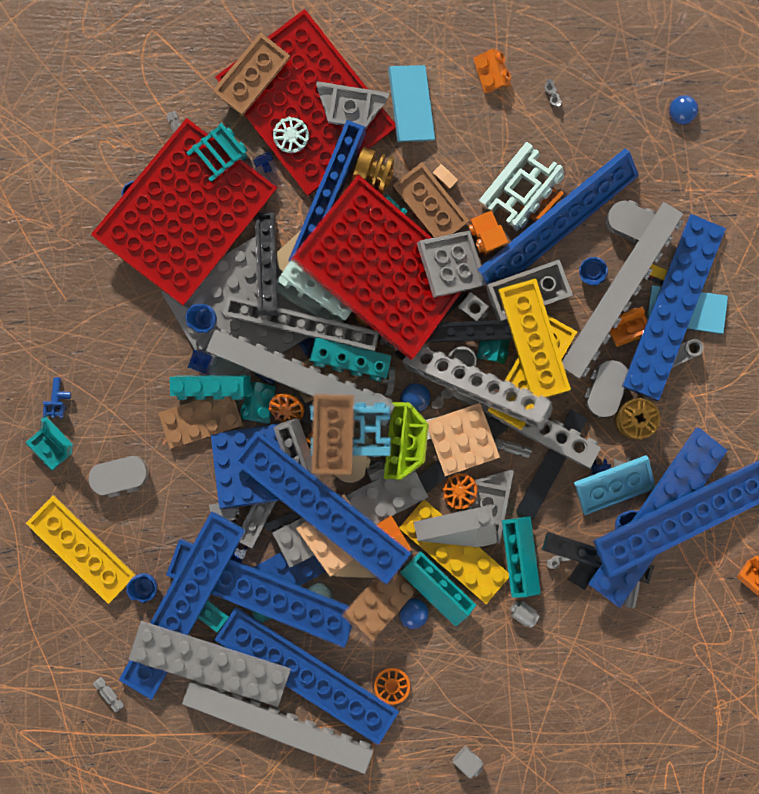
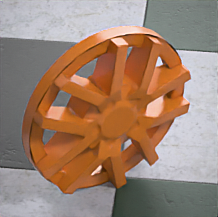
M285 393L272 397L268 409L275 417V420L278 419L282 423L299 418V421H301L305 412L304 406L298 398Z
M455 474L446 481L443 488V498L452 508L460 510L469 508L477 499V484L467 474ZM460 476L465 477V479L462 482ZM454 478H456L458 484L454 483ZM468 480H470L471 483L468 486H466L465 484ZM472 486L474 487V493L469 491ZM447 491H452V494L447 495ZM468 494L473 495L472 500L467 498ZM457 499H459V506H455ZM464 500L469 502L467 505L463 506Z
M387 668L376 676L374 690L378 698L390 705L401 703L407 698L410 692V681L402 670ZM390 671H395V678H390ZM385 672H388V679L382 677L381 675ZM398 672L404 677L397 679ZM379 678L385 681V685L378 683ZM406 679L407 684L400 685L399 682ZM377 686L382 687L384 689L379 693L377 690ZM407 687L406 693L404 694L400 689ZM385 691L389 693L386 699L381 697ZM397 692L402 695V698L399 700L395 695ZM393 695L396 701H388V699Z

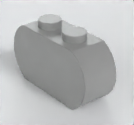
M631 200L628 202L620 201L614 204L608 211L605 220L606 226L610 232L637 244L656 212L648 208L642 209L638 207V203Z
M607 361L599 365L597 369H593L590 377L593 380L591 387H587L584 394L586 408L593 416L605 418L617 412L625 390L621 386L628 371L622 363Z
M129 456L98 464L89 473V484L97 494L108 495L109 498L119 496V492L127 490V493L139 491L138 487L143 486L148 480L149 468L147 463L137 456Z

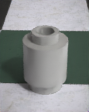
M522 600L514 602L510 608V616L525 627L532 628L540 617L535 609Z

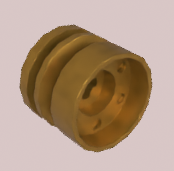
M364 147L357 161L352 181L357 175H360L365 181L371 183L372 187L376 188V186H379L378 192L383 195L390 184L394 172L395 158L390 156L387 164H385L386 155L382 154L379 161H376V151Z
M638 398L622 404L615 413L614 422L620 435L627 439L638 440L648 438L656 432L660 424V414L655 404L647 399ZM641 415L640 418L643 419V421L637 423V419H635V416Z

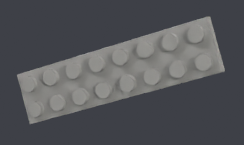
M415 470L402 480L383 479L384 477L345 495L354 508L375 524L428 498ZM303 517L273 532L289 567L315 555L296 529L307 521Z
M144 621L140 623L129 656V660L277 707L290 673V668Z

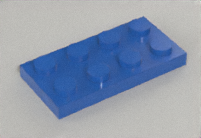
M282 552L253 567L298 586L326 572L315 555L289 567Z

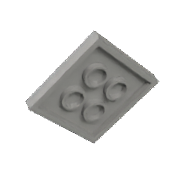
M470 231L417 242L433 298L487 285L478 271L481 265Z

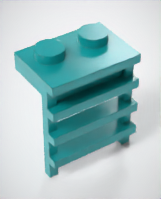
M222 123L186 152L189 156L196 152L214 173L208 178L210 182L239 159L245 161L248 158L247 148L242 142L238 143L234 138L236 135L229 127L226 128ZM212 137L232 159L227 164L207 142ZM202 145H205L223 166L217 171L199 150Z
M47 417L40 419V430L25 442L51 471L72 455L73 444Z

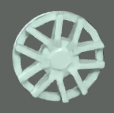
M288 117L281 119L273 130V138L280 150L286 153H296L306 146L309 132L302 120ZM290 121V127L287 128L284 122ZM292 121L298 122V123L293 127ZM281 124H282L283 127H284V129H278V128H279V126H280ZM302 125L304 127L302 130L297 131L299 126ZM306 132V138L302 137L300 134ZM276 133H283V136L276 137ZM298 138L304 141L302 145L297 142ZM277 140H284V141H283L282 145H280ZM286 142L290 143L289 149L284 148ZM293 143L299 148L292 149Z

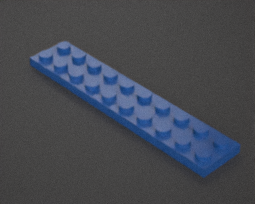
M626 148L623 149L495 256L484 263L478 271L488 285L522 273L635 180L639 174L630 151Z
M693 214L689 215L621 387L654 401H659L726 228Z
M695 428L632 521L702 488L728 450L702 429ZM655 556L612 577L607 576L602 564L588 585L615 606L621 608Z
M259 431L254 434L233 461L385 584H388L410 556L411 552Z
M759 460L593 540L607 576H615L758 505Z
M211 511L150 624L189 635L246 530L216 512ZM129 660L119 681L152 700L168 672Z
M179 539L166 576L175 578L193 543ZM230 559L211 593L342 647H346L353 628L342 616L348 609V605L233 559Z
M235 607L215 638V641L228 649L290 668L285 686L377 745H379L399 713V710L384 702L238 607Z

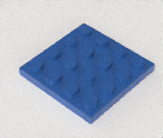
M279 424L211 435L220 510L280 501L277 496L233 462L257 431L280 448L273 428Z

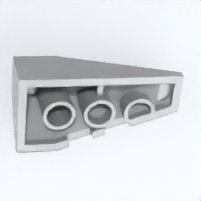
M490 505L413 522L417 541L482 547L497 543L495 523Z

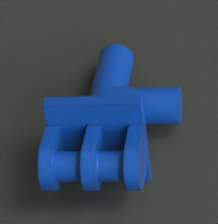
M53 378L51 402L43 401L44 418L47 416L64 418L66 406L63 402H59V399H71L72 393L60 391L61 378Z

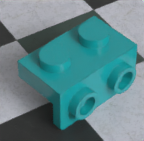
M511 340L480 341L476 358L505 364L509 355L508 348Z
M251 382V394L245 396L244 404L241 407V419L270 424L271 412L268 409L270 400L275 396L276 386Z

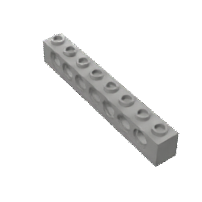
M232 296L227 297L223 313L226 318L314 339L317 337L374 352L376 351L379 333L374 330L278 308V315L258 316L257 302Z
M426 345L421 347L412 360L407 357L403 360L406 370L541 430L553 411L552 404L546 397L532 395L533 393L525 388H522V390L516 388L509 381H500L491 373L484 374L477 367H468L459 359L454 358L452 360L440 351L434 352L430 350ZM428 359L431 360L430 363H428V364H423L424 361H426V360H428ZM448 367L446 371H440L441 368ZM458 375H465L462 379H457ZM476 382H482L480 386H473ZM499 389L498 393L491 394L492 390ZM510 397H517L513 402L508 401ZM529 404L535 405L530 410L525 409V407Z
M476 382L473 386H480L481 384ZM495 389L491 391V394L497 393ZM456 391L453 394V398L468 406L479 403ZM481 403L485 415L498 419L501 423L587 469L591 468L601 447L597 446V441L591 438L586 440L580 437V432L574 429L569 431L563 428L564 424L557 420H553V422L547 420L545 425L549 427V433L546 435L541 434L539 428L532 425H524L523 429L520 430L488 412L489 406ZM562 433L566 436L564 444L557 442V434ZM576 442L583 445L581 453L574 451L573 446Z

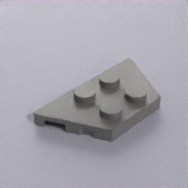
M318 81L316 84L327 121L330 124L344 126L346 120L365 126L366 129L389 98V93Z
M514 470L475 479L478 487V496L473 505L467 508L469 510L487 505L491 506L497 543H500L502 520L505 519ZM472 486L470 492L474 493V487ZM469 494V499L472 500L473 495Z

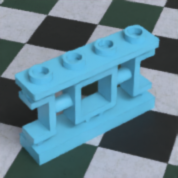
M363 402L354 403L353 420H360V437H353L352 456L390 455V437H380V420H390V406H386V403L383 402L374 403V406H366V403ZM311 406V420H313L314 406ZM356 412H384V414H376V425H364V414H356ZM364 433H376V443L384 444L357 443H364ZM313 437L311 438V456L313 447Z

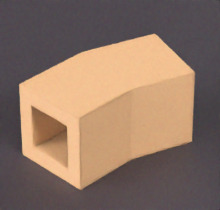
M442 164L433 172L434 177L447 189H450L458 181Z

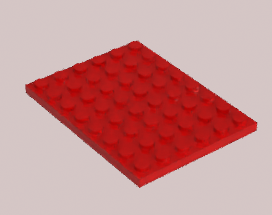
M304 9L267 37L290 55V59L244 116L308 197L319 188L344 128L342 125L328 123L317 89V81L367 90L368 88L306 9ZM236 61L232 63L230 66H228L226 69H224L217 76H215L218 83L227 74V72L236 63ZM383 107L365 129L366 135L356 159L359 158L364 147L371 149L396 129L394 121ZM288 117L298 118L307 126L309 139L306 146L299 152L286 153L276 146L273 130L281 119ZM290 121L284 122L287 128L290 127ZM292 121L293 127H294L298 122ZM281 124L278 129H284L283 125ZM302 125L299 126L297 131L302 130L304 127ZM306 132L300 134L302 137L306 138ZM276 133V137L283 136V133ZM298 138L297 142L302 145L304 141ZM277 140V141H278V143H279L280 145H282V143H283L284 140ZM286 142L284 148L289 149L290 143ZM293 143L292 149L299 148Z
M188 118L183 121L91 233L94 239L183 307L277 190L274 184L241 159L210 182L208 178L214 174L196 152L190 156L186 153L194 144L196 145L208 134ZM214 138L207 141L226 164L232 160ZM205 145L199 148L217 171L223 167Z
M357 175L291 258L295 264L410 360L416 356L461 293L458 292L433 298L417 246V242L431 239L432 237L360 175Z

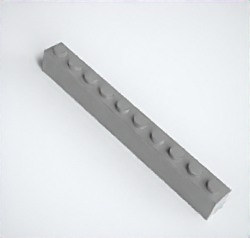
M665 202L662 203L562 361L567 373L577 379L581 376L585 378L590 370L588 364L591 359L593 361L597 359L601 352L598 348L602 343L606 345L611 337L609 334L612 327L616 329L621 321L619 315L622 310L624 312L628 310L632 303L629 299L633 294L637 296L642 288L640 285L643 278L647 280L652 272L650 266L653 262L657 263L663 255L660 250L664 245L668 247L673 239L671 233L674 229L678 231L684 221L681 219L683 216L682 212Z
M222 328L220 331L215 329L206 349L208 353L312 397H314V394L354 395V403L363 402L366 403V406H374V403L383 402L386 403V406H390V416L395 407L392 404L393 400L387 397L377 398L374 396L375 393L365 388L363 391L356 389L357 385L346 381L344 384L339 382V378L328 373L325 376L320 374V369L310 366L308 369L302 366L303 362L292 359V361L284 359V354L274 351V354L267 351V347L258 343L256 346L249 344L250 340L241 336L238 339L232 337L231 332ZM356 412V414H364V419L376 423V414H384V412ZM380 420V425L386 428L389 420Z
M195 680L190 682L182 702L183 705L365 774L373 753L370 743L362 740L356 742L352 740L353 737L344 733L341 735L335 734L333 729L325 726L322 729L310 720L301 721L297 715L292 713L285 715L280 713V709L276 707H264L261 705L262 702L251 699L249 701L243 699L244 696L236 693L230 694L223 689Z

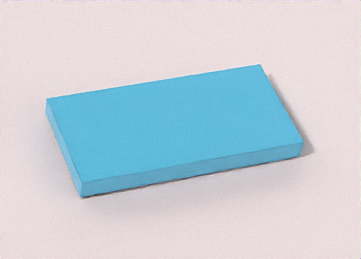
M390 66L388 72L397 141L418 142L435 140L426 66Z
M651 286L647 321L661 286ZM701 292L687 329L723 334L728 296Z
M647 455L574 482L584 515L655 488L650 461Z

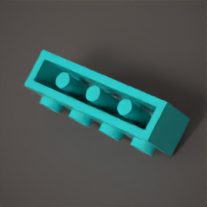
M316 337L309 361L314 362L313 366L324 368L326 365L332 367V370L343 373L344 370L351 371L350 375L362 377V374L370 376V380L380 382L381 379L387 378L391 355Z
M176 375L169 377L170 396H177V400L189 399V396H195V400L207 399V396H213L214 400L225 399V396H232V400H241L243 396L251 394V375Z
M531 516L502 520L511 597H529L541 594Z
M421 551L400 572L455 627L467 618L476 606Z

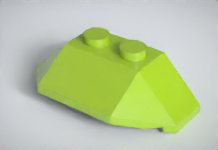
M392 402L395 407L390 416L388 437H390V455H386L383 479L402 480L425 462L429 423L411 403Z

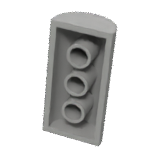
M560 259L488 284V298L496 318L500 321L507 319L498 292L499 289L536 279L544 306L573 296Z

